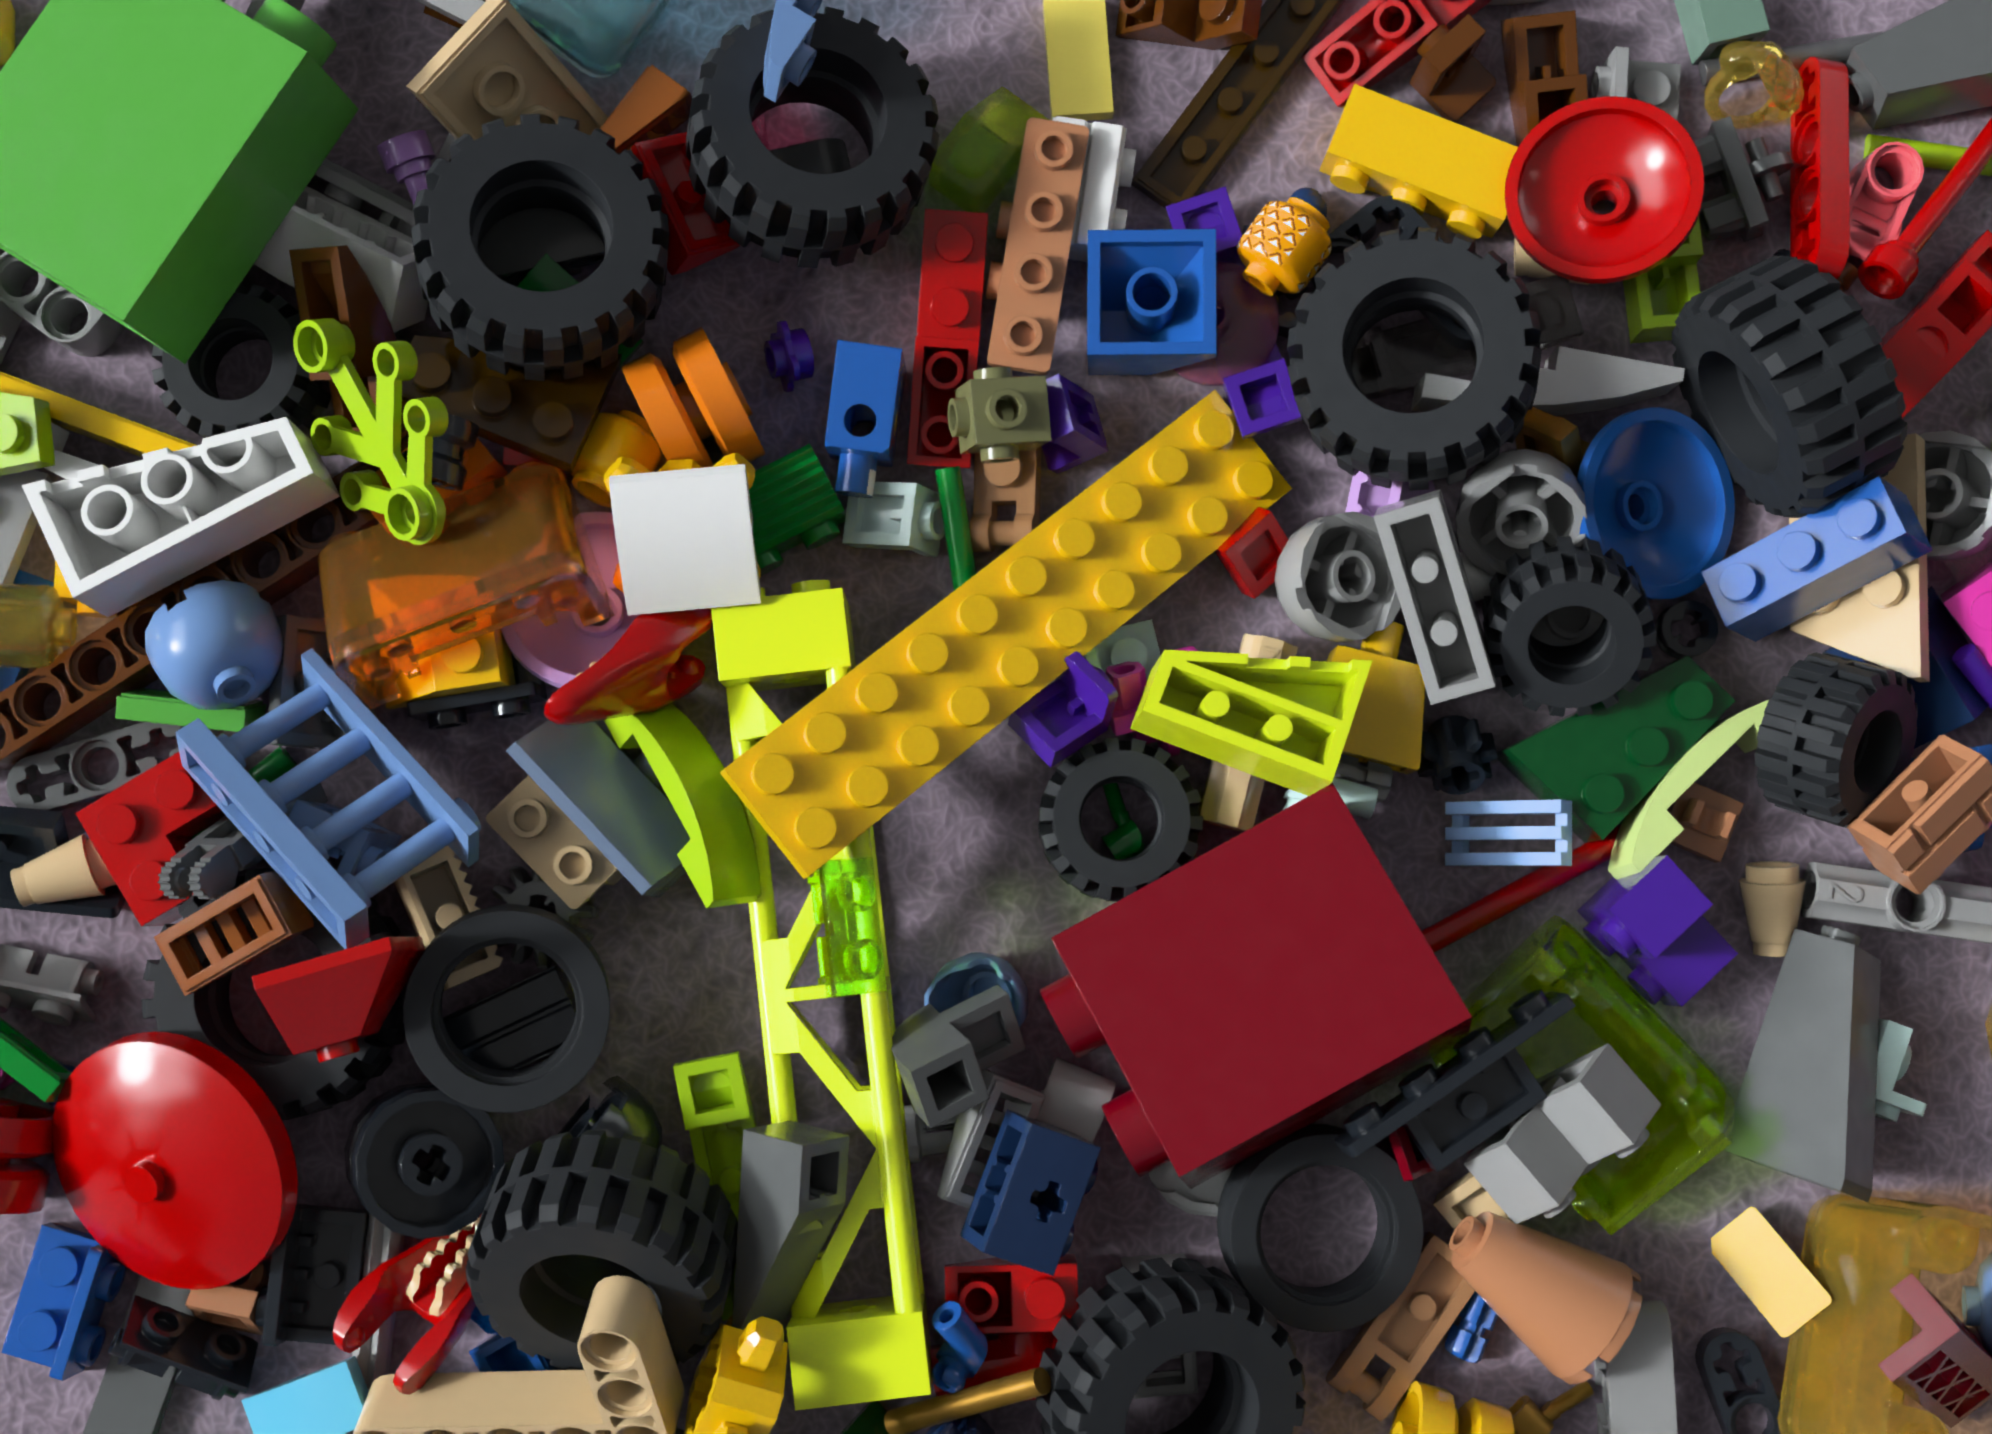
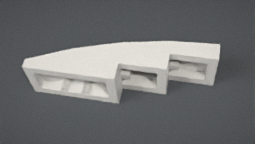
M1559 346L1545 360L1544 368L1539 370L1537 393L1532 407L1553 416L1606 410L1662 396L1683 381L1685 368ZM1425 373L1415 386L1411 411L1427 412L1442 407L1462 394L1471 381Z

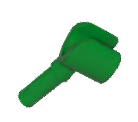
M1118 784L1104 785L1103 789L1110 813L1118 827L1101 838L1115 859L1134 857L1144 850L1140 830L1130 818L1129 812L1126 811Z

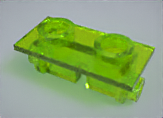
M873 857L829 860L813 873V877H807V883L811 884L815 924L824 923L826 936L816 938L820 978H817L818 985L825 984L826 998L887 991Z

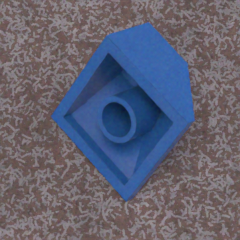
M1216 229L1088 230V374L1153 375L1216 358Z

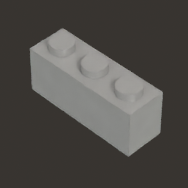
M1441 489L1378 508L1373 517L1430 704L1433 705L1496 687V678L1491 667L1489 653H1487L1484 631Z

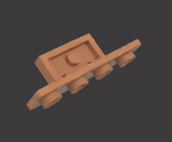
M1034 117L1027 120L1013 202L1002 200L997 224L996 238L1007 240L1003 263L991 261L986 290V299L997 300L987 355V363L991 367H1010L1014 371L1038 375H1047L1050 372L1089 137V129L1086 126Z

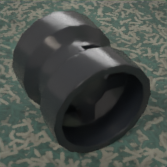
M448 413L449 422L446 432L440 437H433L432 485L442 489L462 491L467 475V470L463 465V455L465 451L475 447L480 427L471 421ZM406 450V451H404V452L402 453V455H403V457H404L406 463H407L408 450Z

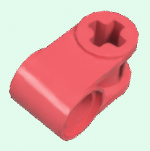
M1897 141L1885 143L1856 164L1849 173V255L1864 261L1877 245L1897 240L1899 237L1902 221L1922 182L1924 174L1923 160L1917 150L1910 145ZM1875 167L1883 168L1889 172L1893 178V190L1885 188L1878 182L1875 176Z

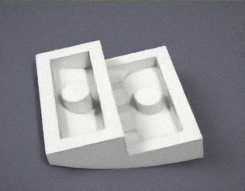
M745 464L609 476L615 538L628 616L761 604V587L753 536V516Z

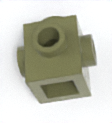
M991 367L975 370L973 372L974 379L968 380L955 390V398H951L949 401V430L952 437H959L960 454L980 453L981 463L1016 461L1020 459L1019 451L1035 450L1052 441L1046 376L1013 377L1012 368Z

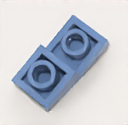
M776 0L763 71L764 96L775 103L789 82L796 86L803 82L814 63L817 50L810 47L816 19L813 17L823 0Z

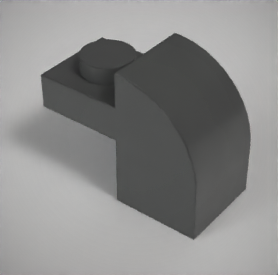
M995 985L940 1013L931 1004L920 1008L905 1019L896 1029L892 1037L893 1045L891 1047L911 1106L915 1113L930 1128L990 1099L981 1071L1026 1049L1009 995L999 985Z

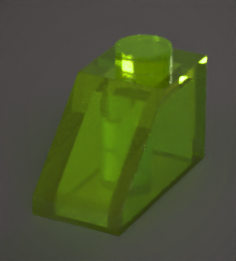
M1000 87L968 110L937 149L929 173V185L963 210L985 213L1019 168L1027 120L1031 117L1049 119L1005 87Z

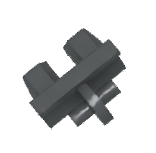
M1731 116L1712 122L1708 136L1694 142L1701 157L1704 182L1720 176L1726 192L1724 196L1702 203L1699 219L1708 241L1732 237L1741 233L1743 241L1746 242L1761 237L1763 235L1761 227L1769 222L1756 185L1760 184L1766 202H1772L1783 197L1785 194L1778 176L1789 171L1794 164L1789 152L1784 151L1770 155L1763 137L1755 138L1745 144L1752 162L1748 164Z

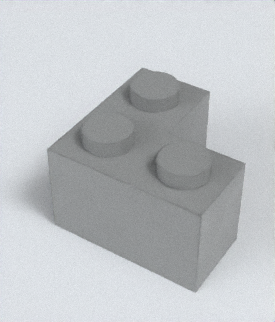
M1609 1043L1536 1079L1548 1097L1477 1145L1463 1163L1515 1224L1541 1213L1547 1219L1556 1216L1576 1197V1192L1572 1187L1579 1177L1591 1171L1602 1158L1613 1153L1618 1158H1624L1636 1151L1648 1139L1650 1132L1646 1129V1126L1661 1106V1103Z

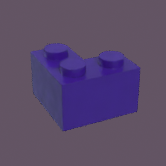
M1668 855L1656 856L1640 873L1617 880L1612 877L1577 910L1588 922L1582 929L1585 936L1604 955L1611 957L1615 952L1632 969V972L1627 976L1631 986L1653 1005L1661 1001L1664 1005L1684 1006L1738 955L1732 946L1703 917V914L1713 905L1712 902Z

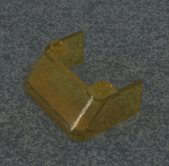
M1841 1193L1827 1195L1819 1199L1811 1207L1806 1219L1801 1262L1828 1292L1832 1302L1789 1337L1778 1413V1426L1781 1434H1950L1945 1424L1934 1414L1903 1405L1905 1392L1893 1384L1878 1366L1884 1359L1911 1340L1913 1334L1914 1319L1889 1290L1911 1273L1920 1280L1921 1270L1936 1274H1955L1965 1270L1976 1257L1979 1240L1992 1243V1216L1950 1206L1870 1196L1867 1203Z

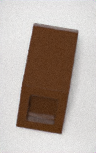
M1120 0L1115 36L1209 50L1257 40L1262 0Z

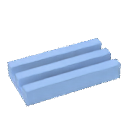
M1558 799L1445 802V815H1452V827H1445V840L1452 841V853H1445V866H1572V801ZM1556 814L1555 826L1469 827V816ZM1469 840H1555V852L1469 853Z

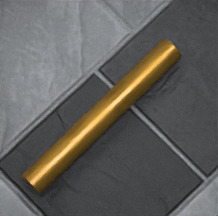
M1037 1367L964 1388L957 1393H947L891 1409L885 1414V1428L889 1434H907L1043 1396L1050 1392L1051 1379L1044 1368Z

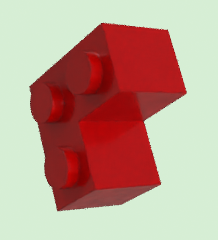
M179 752L75 813L141 927L164 926L182 917L179 914L178 908L190 897H186V899H169L168 896H163L164 892L159 890L160 884L157 883L159 881L158 874L161 873V867L165 866V862H171V858L186 847L185 844L193 839L192 836L208 828L225 815L184 769Z

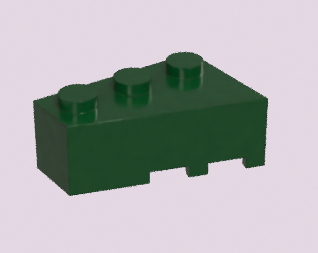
M1689 656L1667 663L1640 677V684L1631 693L1621 688L1617 691L1619 702L1606 708L1602 701L1592 704L1593 714L1578 716L1576 711L1498 751L1497 760L1539 800L1562 799L1572 801V831L1584 843L1604 840L1735 702Z

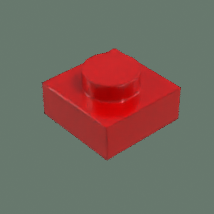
M1257 507L1215 552L1241 593L1256 599L1275 582L1277 560L1289 539L1273 513L1264 508Z

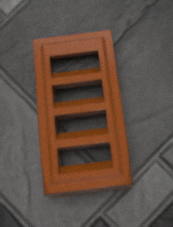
M654 65L647 66L600 129L615 138V152L621 154L624 150H630L636 142L665 137L687 121L690 115L692 96L687 89Z
M274 870L259 874L154 936V939L182 992L187 996L314 927V921L306 905ZM240 907L243 908L258 936L255 940L250 936L237 911ZM217 920L233 953H227L212 922ZM192 933L196 935L211 963L205 969L187 938Z

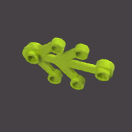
M333 318L302 321L297 326L293 339L294 352L299 364L309 373H329L360 432L353 430L348 419L342 415L319 417L313 421L310 430L314 449L321 456L342 455L379 467L391 487H383L380 477L373 470L348 472L343 475L340 481V495L343 503L352 511L368 509L383 514L389 531L399 540L408 541L414 545H424L436 541L444 527L446 507L443 498L432 485L433 437H440L446 432L449 417L444 403L434 396L415 398L406 403L403 410L404 425L409 433L406 463L401 453L402 381L411 380L417 372L418 360L414 348L407 341L382 342L375 347L372 357L373 368L377 375L375 406L351 362L355 354V339L351 330Z

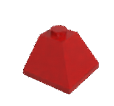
M385 937L254 975L251 978L255 992L292 1054L297 1055L316 1051L318 1061L321 1063L360 1052L357 1039L379 1032L425 951L422 937Z

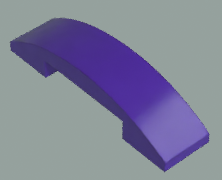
M1226 186L1166 206L1171 229H1216L1217 354L1216 358L1213 359L1242 439L1244 440L1302 421L1295 402L1285 359L1281 358L1268 317L1263 310L1260 293L1242 276L1246 266L1242 263L1237 253V244L1242 237V233Z

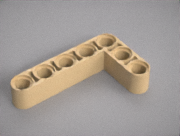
M616 1275L602 1279L593 1290L577 1344L578 1354L584 1370L434 1373L421 1389L410 1395L402 1394L395 1388L393 1383L395 1374L382 1375L375 1379L370 1387L353 1434H675L685 1391L654 1294L643 1282L632 1277Z

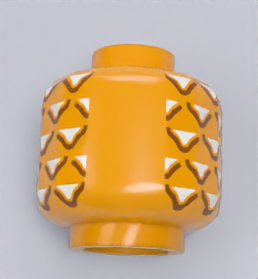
M1290 197L1287 202H1268L1237 244L1239 258L1246 266L1242 272L1243 278L1253 288L1268 296H1273L1276 290L1289 294L1300 293L1304 290L1332 251L1331 239L1327 233L1330 225L1325 216L1309 203L1296 197Z

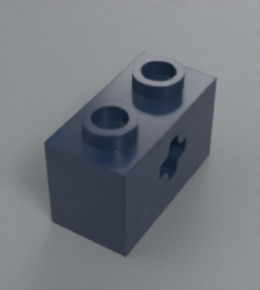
M1007 1109L960 1236L983 1253L1054 1276L1059 1259L1064 1257L1071 1247L1074 1238L1073 1222L1083 1195L1087 1194L1095 1183L1098 1173L1097 1158L1101 1147L1075 1133ZM1034 1190L1040 1191L1037 1197L1031 1196Z

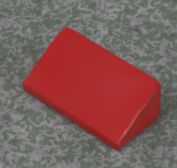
M687 132L636 142L630 149L644 164L643 180L646 178L655 180L662 195L661 212L668 216L669 244L667 269L671 275L686 272L740 246L728 237L730 224L726 220L720 224L714 223L704 210L705 194L700 195L694 192L689 177L691 161L686 158Z

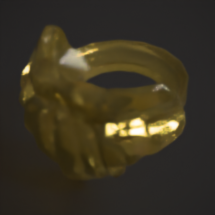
M1736 41L1727 44L1722 49L1719 57L1721 69L1710 79L1704 90V106L1713 121L1731 116L1735 129L1750 128L1765 120L1774 123L1785 121L1800 108L1803 95L1805 94L1803 80L1799 71L1793 66L1791 58L1785 54L1780 45L1772 41ZM1758 73L1770 95L1765 105L1749 115L1734 116L1724 112L1719 106V98L1723 91L1731 84L1746 80Z

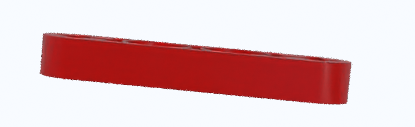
M1809 57L1800 66L1791 90L1790 156L1794 166L1790 169V257H1797V259L1808 260L1817 264L1819 272L1830 273L1834 278L1838 279L1846 265L1850 247L1849 75L1844 63L1818 57Z

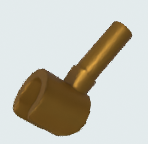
M1587 1381L1579 1383L1555 1399L1548 1401L1541 1408L1528 1395L1520 1397L1508 1409L1512 1414L1514 1434H1550L1554 1425L1553 1421L1560 1418L1561 1414L1594 1395L1592 1387Z

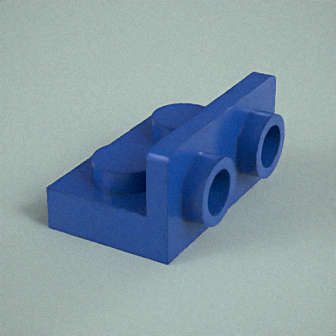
M51 1222L43 1224L1 1353L51 1367L49 1377L61 1381L84 1371L85 1366H92L98 1358L105 1340L106 1330L98 1326L105 1303L112 1302L117 1296L124 1281L126 1266L110 1255L108 1250L103 1248L91 1234Z

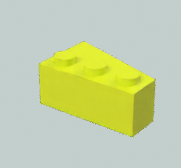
M1164 650L1150 671L1130 729L1310 796L1333 782L1373 660L1352 659L1349 663L1311 661V657L1289 656L1288 659L1249 658L1248 654Z

